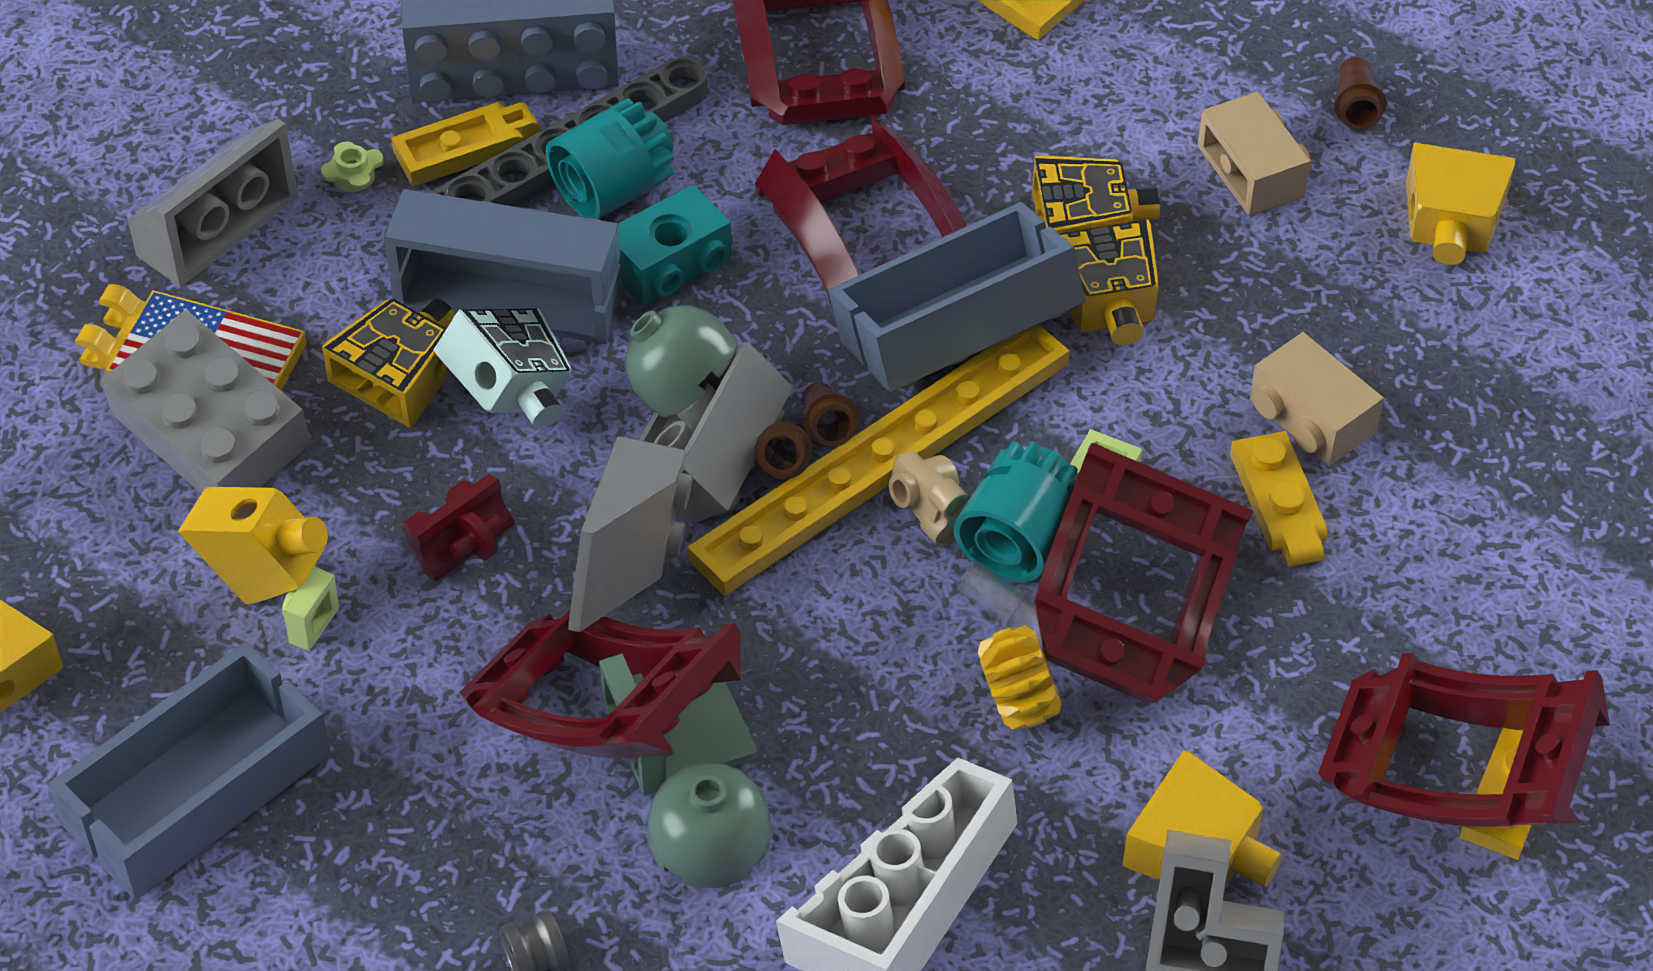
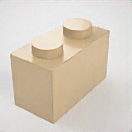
M1258 91L1202 110L1198 147L1249 216L1305 197L1308 174L1312 169L1310 155L1304 145L1297 144L1285 128L1279 112L1276 109H1271Z
M1302 332L1255 365L1249 400L1253 402L1255 408L1263 417L1276 421L1288 431L1301 449L1307 453H1314L1328 466H1331L1377 433L1384 397Z

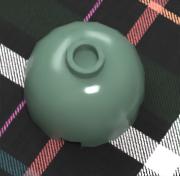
M691 305L670 306L658 313L651 310L643 314L630 330V335L633 338L627 348L624 368L628 381L640 400L649 409H652L655 413L657 412L661 417L667 418L682 412L706 393L699 384L710 372L718 378L721 377L735 354L737 339L719 319L705 309Z
M701 762L682 768L660 786L651 802L648 822V843L655 862L664 871L665 866L671 873L680 876L682 883L691 887L720 888L742 881L751 874V867L759 862L762 855L764 859L770 845L771 816L761 789L745 773L723 763Z

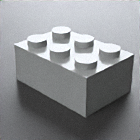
M187 309L100 380L112 415L201 494L206 487L261 488L311 444L303 409Z

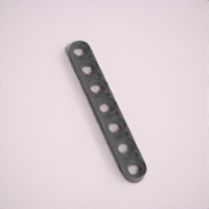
M689 57L670 60L430 192L458 198L474 194L484 198L483 201L514 207L555 184L547 165L546 155H544L546 145L550 140L627 98L632 103L640 100L651 101L656 106L648 111L655 113L665 123L698 105L705 99L708 93L707 69L703 63ZM684 77L692 78L698 82L689 88H678L671 84L674 80ZM518 170L528 175L524 180L513 183L501 179V176L509 171Z

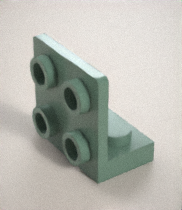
M623 654L599 661L603 704L608 715L644 679L641 673L632 676ZM726 682L713 683L708 692L694 699L679 715L680 721L677 726L664 734L674 754L627 759L643 796L656 793L662 783L687 766L701 762L723 763L734 767L753 761L756 758V746Z

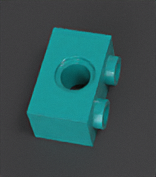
M693 184L618 224L620 246L618 264H621L622 284L643 306L659 297L672 295L681 285L705 272H713L719 269L725 261L732 258L731 222Z

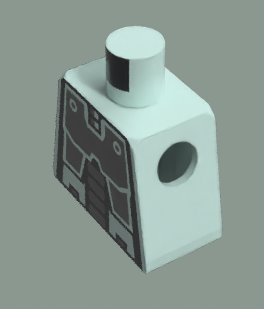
M539 308L459 309L434 348L436 355L485 410L491 413L524 412L533 426L539 429L553 424L563 411L556 396L570 377L571 366Z

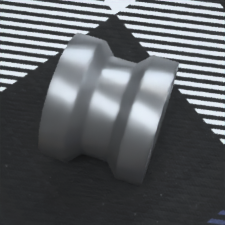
M545 909L536 913L532 922L519 926L511 922L499 928L502 945L512 971H564L570 968V961L563 937L550 910Z

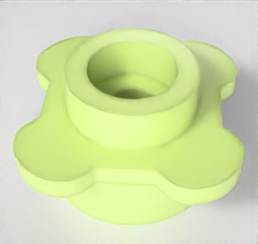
M341 142L334 147L335 155L331 161L321 167V174L326 181L334 182L336 187L342 191H363L374 182L375 168L382 166L383 155L376 149L367 151L361 146L354 145L352 142Z

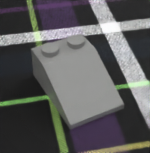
M617 436L581 530L568 630L581 632L662 577L668 556L679 557L685 533V523L676 522L677 509L686 510L693 475L683 473L686 450Z

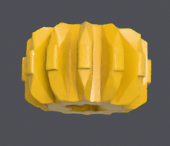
M1026 625L1013 629L1009 627L993 633L994 636L980 641L978 648L980 663L998 712L1006 726L1012 730L1024 727L1031 728L1045 723L1046 719L1060 713L1062 702L1048 661L1044 656L1041 643L1034 630Z

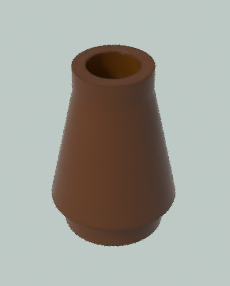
M1349 58L1341 64L1339 69L1340 79L1334 111L1339 120L1347 127L1355 130H1364L1373 127L1379 122L1385 112L1387 101L1371 72L1369 63L1363 58Z
M816 382L807 386L802 393L801 401L803 405V427L809 439L823 447H836L849 441L855 433L859 422V414L855 404L849 398L832 390L825 383Z
M779 422L768 426L761 432L756 442L755 454L760 467L767 474L779 479H790L800 475L808 467L812 458V445L802 426ZM786 437H789L796 443L794 452L784 448L782 440Z

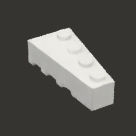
M957 757L902 807L903 815L886 831L881 833L876 830L860 845L861 853L839 873L832 870L815 885L816 894L798 910L792 906L776 920L785 963L801 971H921L1017 825L1012 779Z

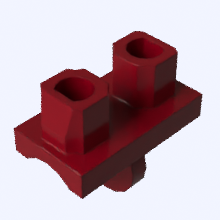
M487 474L475 484L463 479L448 490L445 505L432 514L418 511L403 521L402 527L409 545L417 553L422 569L429 578L436 581L472 554L485 561L497 553L498 546L495 538L515 525L513 516L502 499V487L499 479L490 474Z

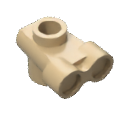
M907 451L895 459L889 480V491L893 501L901 508L909 507L921 522L920 527L936 546L944 547L955 540L953 533L955 520L970 499L967 493L959 486V477L955 466L943 455L923 459L914 451Z

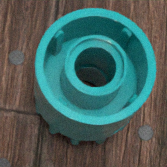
M629 98L557 136L546 145V160L552 179L563 199L582 218L600 220L664 183L675 173L669 164L675 159L672 154L673 141L666 125L655 113L651 111L645 113L641 102L633 105Z
M1011 442L1007 450L999 452L955 520L953 533L962 552L976 566L1004 580L1025 583L1037 579L1043 572L1057 528L1076 480H1073L1078 472L1077 467L1070 465L1058 451L1039 447L1036 442H1030L1026 450L1018 442Z

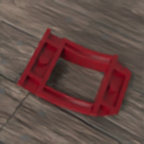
M732 0L746 67L751 107H768L769 117L780 124L789 125L887 114L895 103V93L899 90H905L900 50L888 0ZM851 2L861 3L870 36L876 70L867 71L865 69L853 68L845 70L841 74L823 76L799 74L787 80H777L766 12Z
M870 115L872 133L852 136L844 143L818 152L802 154L796 160L787 162L774 149L755 182L758 195L760 197L767 196L773 203L774 213L789 229L807 255L828 294L830 304L831 300L828 289L860 274L837 229L820 203L821 201L898 174L925 207L942 237L967 226L951 196L928 164L895 131L872 115Z
M1092 442L1089 445L1057 528L1034 598L1045 658L1048 662L1145 703H1157L1201 671L1206 660L1204 656L1215 616L1238 553L1236 552L1246 524L1250 521L1253 510ZM1096 513L1198 555L1170 643L1067 599L1082 549Z
M570 609L561 619L554 620L551 614H548L528 623L459 693L464 702L480 717L516 733L564 750L604 758H633L674 754L664 734L677 726L680 721L679 715L694 699L708 692L713 683L741 680L740 631L735 623L725 624L715 636L705 637L700 627L677 630L654 629L623 623L603 616L581 632L568 630ZM565 652L599 667V661L623 654L632 676L641 673L644 678L607 718H573L539 711L522 705L530 696V687L541 676L549 674L563 663V654Z
M1413 653L1402 654L1397 668L1381 676L1376 669H1373L1352 680L1318 774L1323 781L1356 802L1395 814L1431 822L1477 827L1577 823L1580 821L1570 805L1594 727L1610 726L1603 679L1598 670L1586 671L1583 680L1557 682L1553 674L1528 676L1477 674L1418 661ZM1409 708L1469 724L1523 730L1503 794L1439 792L1384 780Z

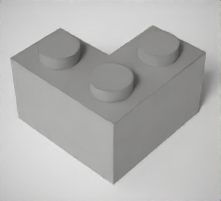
M1168 830L1146 971H1278L1284 935V911L1223 901L1231 840Z

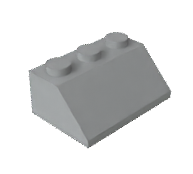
M275 119L248 130L231 144L221 148L215 156L192 173L182 177L176 185L150 204L143 206L137 214L128 220L136 256L181 287L298 198L286 123L280 119Z
M749 342L736 347L731 362L720 378L710 372L699 384L706 392L699 400L682 412L667 418L661 417L657 412H654L639 438V441L686 450L683 473L693 475L686 510L678 508L677 519L696 523L713 516L722 517L729 513L740 500L741 492L739 489L748 472L758 464L755 446L759 435L768 426L779 423L784 416L783 406L793 386Z

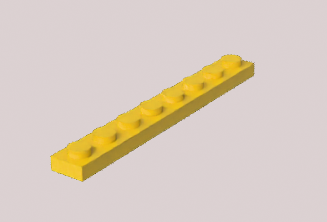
M1039 324L1017 333L1015 337L1008 341L998 342L989 346L852 437L843 445L838 446L808 466L800 475L790 478L687 547L688 561L724 596L728 595L887 488L895 459L907 451H914L923 459L933 457L1068 366L1070 350Z

